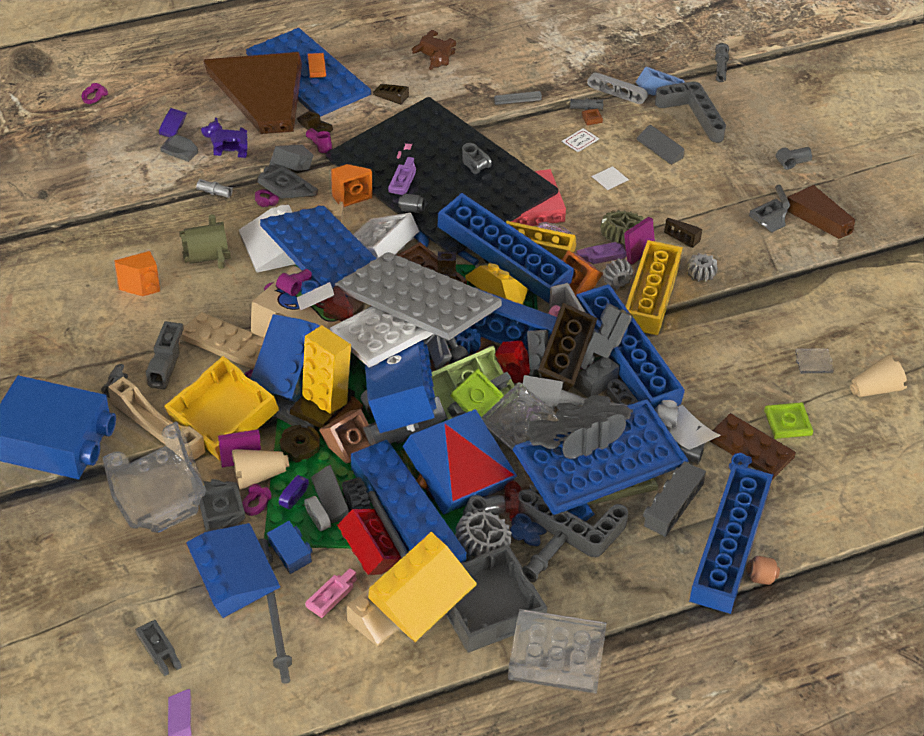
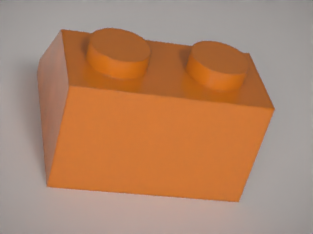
M348 164L331 169L332 196L338 204L343 202V206L346 207L372 198L371 169Z
M569 250L562 259L563 262L574 268L572 283L569 286L575 296L576 294L592 290L603 275L592 264Z
M150 251L114 260L119 290L139 296L160 292L157 264Z

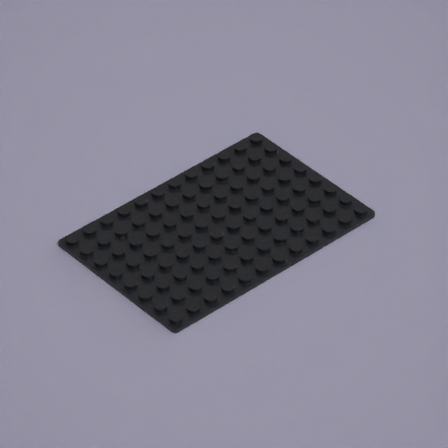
M431 97L424 98L325 153V157L337 167L348 164L371 169L372 194L397 214L411 213L421 233L445 252H456V254L468 247L437 227L438 212L461 193L504 222L513 221L521 216L522 213L558 193L556 186ZM466 143L476 144L490 157L492 166L480 170L478 174H474L463 163V145ZM405 144H412L411 149L404 150ZM398 151H401V157L398 159ZM407 157L414 158L416 173L406 194L421 195V197L425 198V209L423 212L402 211L401 207L398 206L399 198L403 195L389 193L388 190L398 166L404 165Z

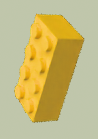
M323 325L305 335L302 396L316 403L321 410H326L331 414L347 404L351 344Z

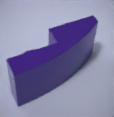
M170 108L160 126L159 134L166 137L177 134L179 128H182L187 113Z

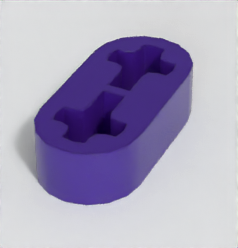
M297 475L282 492L279 498V505L291 509L306 492L309 480Z

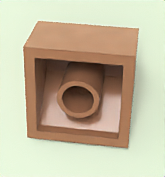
M361 409L351 410L319 429L328 448L346 464L351 462V453L371 446L363 430V427L369 424Z

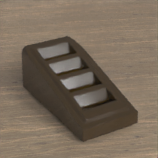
M380 84L373 91V95L401 105L409 97V87Z
M667 218L664 233L694 248L701 241L702 229Z

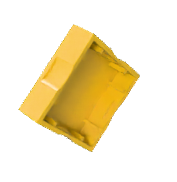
M224 356L203 372L193 384L182 390L164 406L173 422L181 426H190L201 434L205 449L219 461H221L219 435L257 430L279 411L274 396L257 382L247 378L237 366Z

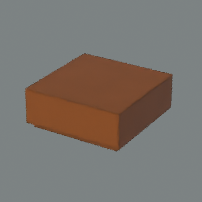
M598 109L582 111V117L586 125L603 123V118Z

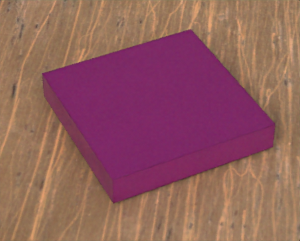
M647 217L624 233L627 261L631 265L642 258L647 240L655 241L653 218Z
M259 429L218 436L222 468L234 466L232 450H261Z

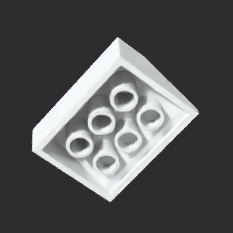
M289 205L271 208L239 229V234L257 273L295 264L260 226V219L292 213Z
M405 213L369 219L353 235L376 258H379L387 252L396 255L399 250L405 248L406 243L414 239L419 230L412 214Z

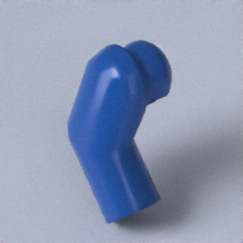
M419 231L414 238L428 247V237Z

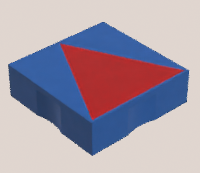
M476 409L411 434L403 445L415 468L425 479L430 493L443 514L467 505L469 499L474 495L486 497L509 487L517 477Z

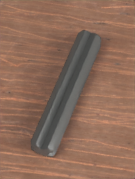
M540 91L495 95L494 103L495 105L540 101L542 94Z

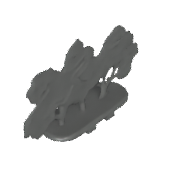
M593 395L585 399L583 406H576L572 403H559L557 407L559 411L555 415L559 418V421L532 420L529 422L527 435L531 437L529 442L533 446L542 445L547 449H555L560 445V441H564L562 451L563 455L568 459L577 458L581 455L588 456L595 449L600 448L602 450L607 448L609 443L614 442L622 435L625 430L626 420L630 419L633 410L625 405H610L609 397ZM563 434L567 437L560 438L556 437V435Z

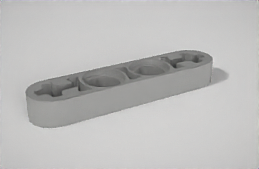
M595 72L591 74L587 80L588 85L593 89L637 104H642L648 97V93L644 88ZM607 83L612 84V85H613V89H612V88H609L608 85H607ZM622 88L627 89L628 93H624Z

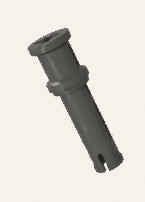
M720 43L715 47V52L717 53L715 55V61L717 62L716 80L724 82L726 81L727 62L729 61V46L726 43Z
M557 531L539 554H534L530 558L528 565L522 567L526 578L530 582H535L538 579L540 572L547 569L548 561L568 540L564 532Z

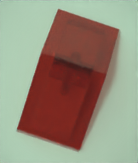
M338 285L334 286V295L324 300L323 316L344 321L353 316V306Z

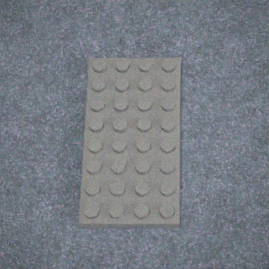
M390 252L384 253L379 258L335 283L337 291L447 340L452 339L502 306L501 299L492 294L478 290Z

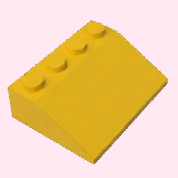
M430 532L369 588L368 599L407 636L416 642L467 595L477 583L450 549L436 535Z

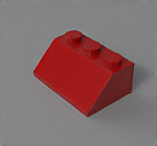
M352 509L338 524L342 536L347 540L353 554L357 556L363 570L368 575H382L402 559L375 509Z

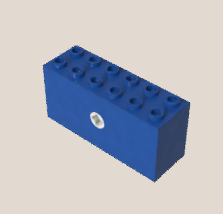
M423 340L370 368L365 364L368 403L380 433L404 426L407 427V430L416 431L415 428H419L418 422L435 418L434 410L437 409L434 399L431 362L428 356L430 354L428 346L424 344Z

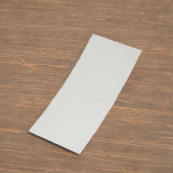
M683 405L678 407L676 427H671V430H669L675 441L689 450L721 436L703 425Z

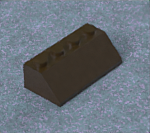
M562 303L538 368V372L544 379L562 381V390L568 391L574 386L598 318Z

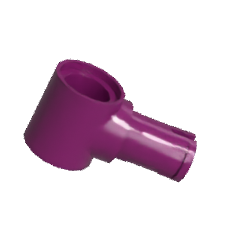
M313 128L306 131V137L317 145L319 153H326L333 149L330 132H317Z
M304 269L297 274L289 275L282 273L277 279L276 286L291 296H295L299 293L302 282L312 279V272L309 269Z

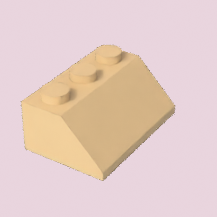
M367 589L347 605V621L378 647L400 628L368 599L369 589Z

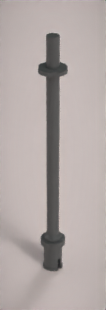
M258 539L269 564H271L273 556L269 551L268 540ZM275 591L266 595L277 657L273 659V666L280 670L281 682L287 684L290 682L288 667L292 665V657L285 653Z

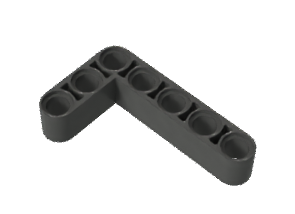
M691 81L657 88L655 99L657 107L668 108L688 104L709 139L716 143L724 140L726 124L700 83Z
M522 490L518 494V513L529 516L531 522L538 523L553 535L557 531L564 532L568 537L566 543L590 557L602 555L624 531L627 525L628 509L621 504L613 505L594 526H591L568 511L553 515L542 496L532 490Z

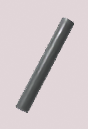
M776 185L775 189L783 207L788 209L790 203L781 185Z

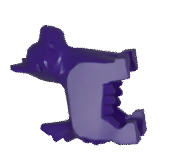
M217 117L208 126L201 128L203 136L210 138L212 141L214 155L221 156L223 151L236 150L239 152L238 157L246 158L248 147L247 130L240 127V131L223 130Z

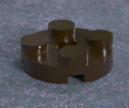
M293 425L285 429L281 434L280 449L293 462H301L320 451V436L310 426L305 428L301 427V425Z

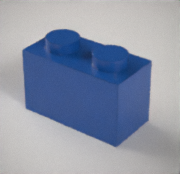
M290 521L267 533L269 544L289 574L312 562V548L308 542H303L300 530L297 526L293 527Z

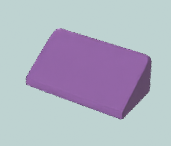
M190 689L168 697V736H191L192 697Z

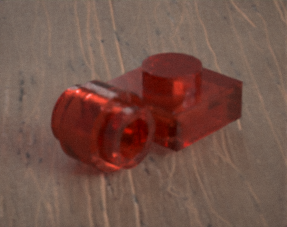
M516 481L508 482L504 488V495L508 499L506 500V513H510L509 521H512V518L518 514L521 487Z

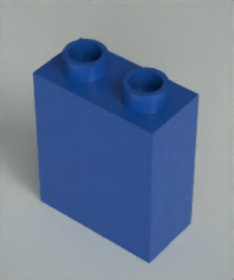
M18 375L0 403V461L80 479L87 465L93 466L96 464L100 454L99 443L103 436H111L115 429L116 415L109 412L107 395Z

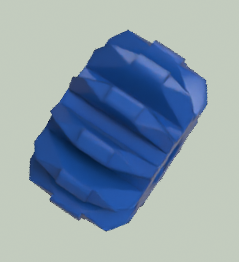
M469 327L454 337L457 344L463 346L468 354H475L481 347V336L477 329Z

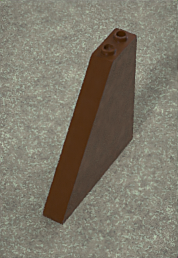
M299 52L204 59L207 74L261 134L294 132L302 69Z

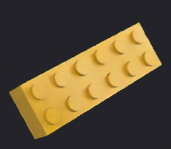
M647 240L625 306L644 333L659 335L680 266L683 247Z

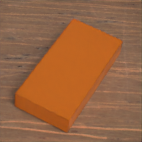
M324 53L308 54L310 78L326 77Z

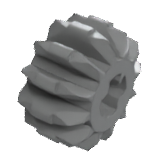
M698 253L697 255H692L687 262L688 275L692 279H698V282L700 280L707 282L708 279L712 280L716 276L718 270L717 260L713 259L712 255L707 256L706 253L704 255Z
M618 258L616 261L612 260L602 270L605 283L617 290L620 286L625 287V284L630 283V279L634 278L633 268L625 259L621 260Z

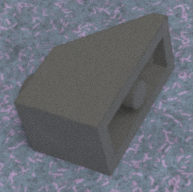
M303 145L275 146L271 162L295 171L309 170L314 155Z

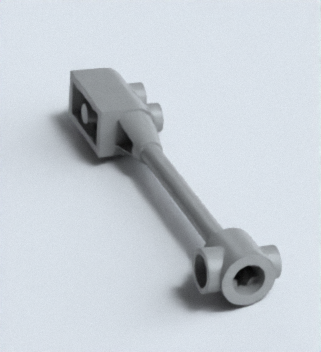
M524 375L520 401L524 402L523 405L525 407L534 408L535 404L543 405L544 410L554 411V408L558 407L559 403H572L576 406H583L584 400L587 398H582L562 390V381ZM663 400L661 405L659 404L654 410L668 430H671V427H676L679 409L677 403L672 400ZM612 402L610 403V405H624Z

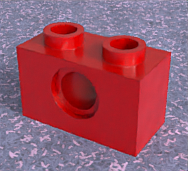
M502 342L495 353L504 373L508 372L513 383H523L524 375L529 376L531 371L529 354L523 342Z

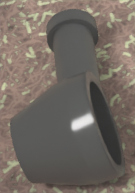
M454 337L447 340L451 347L450 353L452 355V358L448 361L449 364L469 356L467 350L463 346L458 345Z

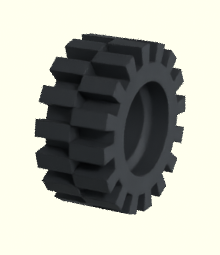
M357 477L344 481L342 491L348 510L371 509L370 500L368 499L369 495L366 492L367 489L362 479Z

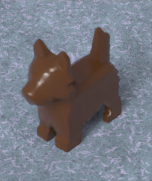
M431 30L421 38L419 44L412 48V53L415 54L421 51L423 54L430 56L431 64L429 70L448 66L450 62L449 56L455 54L456 49L452 47L456 46V40L449 38L444 41L434 38V36L438 35V32Z

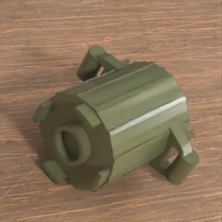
M209 215V225L185 228L184 231H179L185 263L189 262L191 264L218 260V268L223 269L225 268V259H231L227 246L224 221L216 223L215 215Z

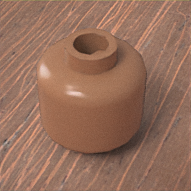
M755 556L752 560H749L746 573L754 583L771 585L779 577L780 568L773 558Z

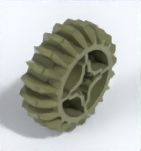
M617 210V212H608L603 216L601 222L602 235L605 236V239H610L611 242L625 245L624 233L644 219L643 216H638V213L634 214L632 211Z

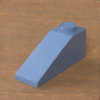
M645 67L635 81L639 87L644 88L651 95H656L658 87L685 83L683 79L649 67Z

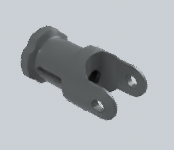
M123 364L115 366L108 377V382L101 388V392L107 395L108 398H110L108 387L122 377L128 378V374L122 372L124 369Z

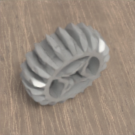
M474 510L472 513L467 512L465 516L460 518L456 526L455 536L465 551L468 552V557L473 555L477 558L481 554L506 545L510 546L512 532L509 531L510 525L505 524V519H499V514L493 515L491 511L486 513L484 510L481 512Z

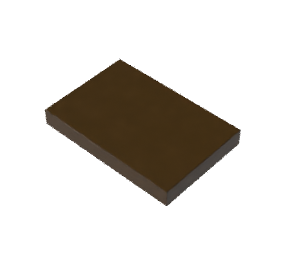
M348 389L347 403L352 395L355 397V391ZM302 396L290 408L289 414L322 428L329 424V421L344 406L330 414L326 410H321L313 401L307 400Z

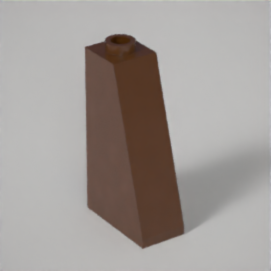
M815 185L787 197L790 203L787 212L838 239L853 233L856 220Z

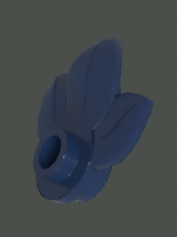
M522 513L512 518V526L510 528L512 537L518 541L523 539L525 543L531 546H539L541 543L539 535L546 534V529L536 522H531L530 517Z

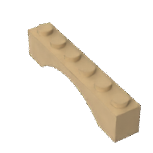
M122 377L108 387L111 404L187 462L192 463L205 453L204 440L201 434L190 426L177 425L162 416L144 398L138 388L126 378Z

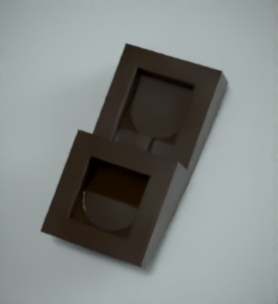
M308 111L297 118V121L307 130L313 128L317 132L333 131L332 124L321 121L320 115Z
M438 252L437 272L456 280V252Z

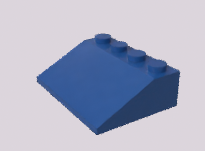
M273 314L250 380L257 382L274 396L297 402L302 397L305 335L320 326L309 321Z
M250 523L204 532L186 542L210 598L222 618L281 587Z

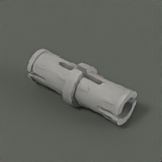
M199 179L196 186L198 190L230 198L233 192L231 187L220 185L215 181L209 182Z

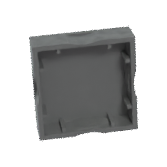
M509 545L461 563L477 584L446 613V616L468 653L546 623L547 606L534 585L526 578L521 564Z

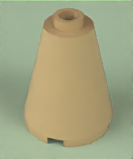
M893 354L886 355L852 379V384H850L851 392L858 397L905 390L907 385L904 386L903 382H906L907 379L901 363L893 360V357H895Z
M232 450L235 476L239 490L286 472V467H289L288 456L283 455L282 451Z

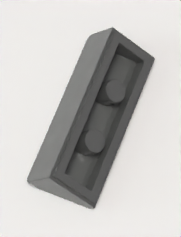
M648 125L637 137L640 143L671 165L684 157V148L652 125Z
M329 465L313 475L311 480L331 524L342 521L349 513L332 467Z

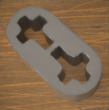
M312 496L305 499L307 512L318 530L322 531L330 528L329 517L318 498Z

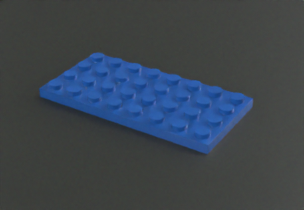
M300 28L293 29L246 49L248 56L299 52L302 69L298 101L309 111L319 114L320 117L371 95V89ZM324 53L326 77L310 78L308 54Z
M317 206L315 208L302 209L297 212L260 219V226L301 270L309 269L312 272L311 280L316 281L320 286L331 283L334 295L328 298L330 301L350 297L337 291L335 283L377 259L325 206Z
M648 399L628 405L627 407L632 409L633 412L630 419L626 420L625 430L622 435L614 442L609 443L607 448L593 450L591 455H581L573 459L566 458L562 451L564 441H560V445L555 449H547L542 445L533 446L529 441L514 446L513 451L553 515L673 471L676 467L680 468L684 461L689 462ZM563 434L556 435V437L560 438L567 437Z

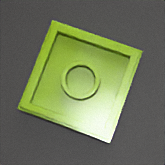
M478 368L449 395L466 413L476 409L482 419L505 398Z
M803 402L765 406L764 411L774 439L813 435V428Z

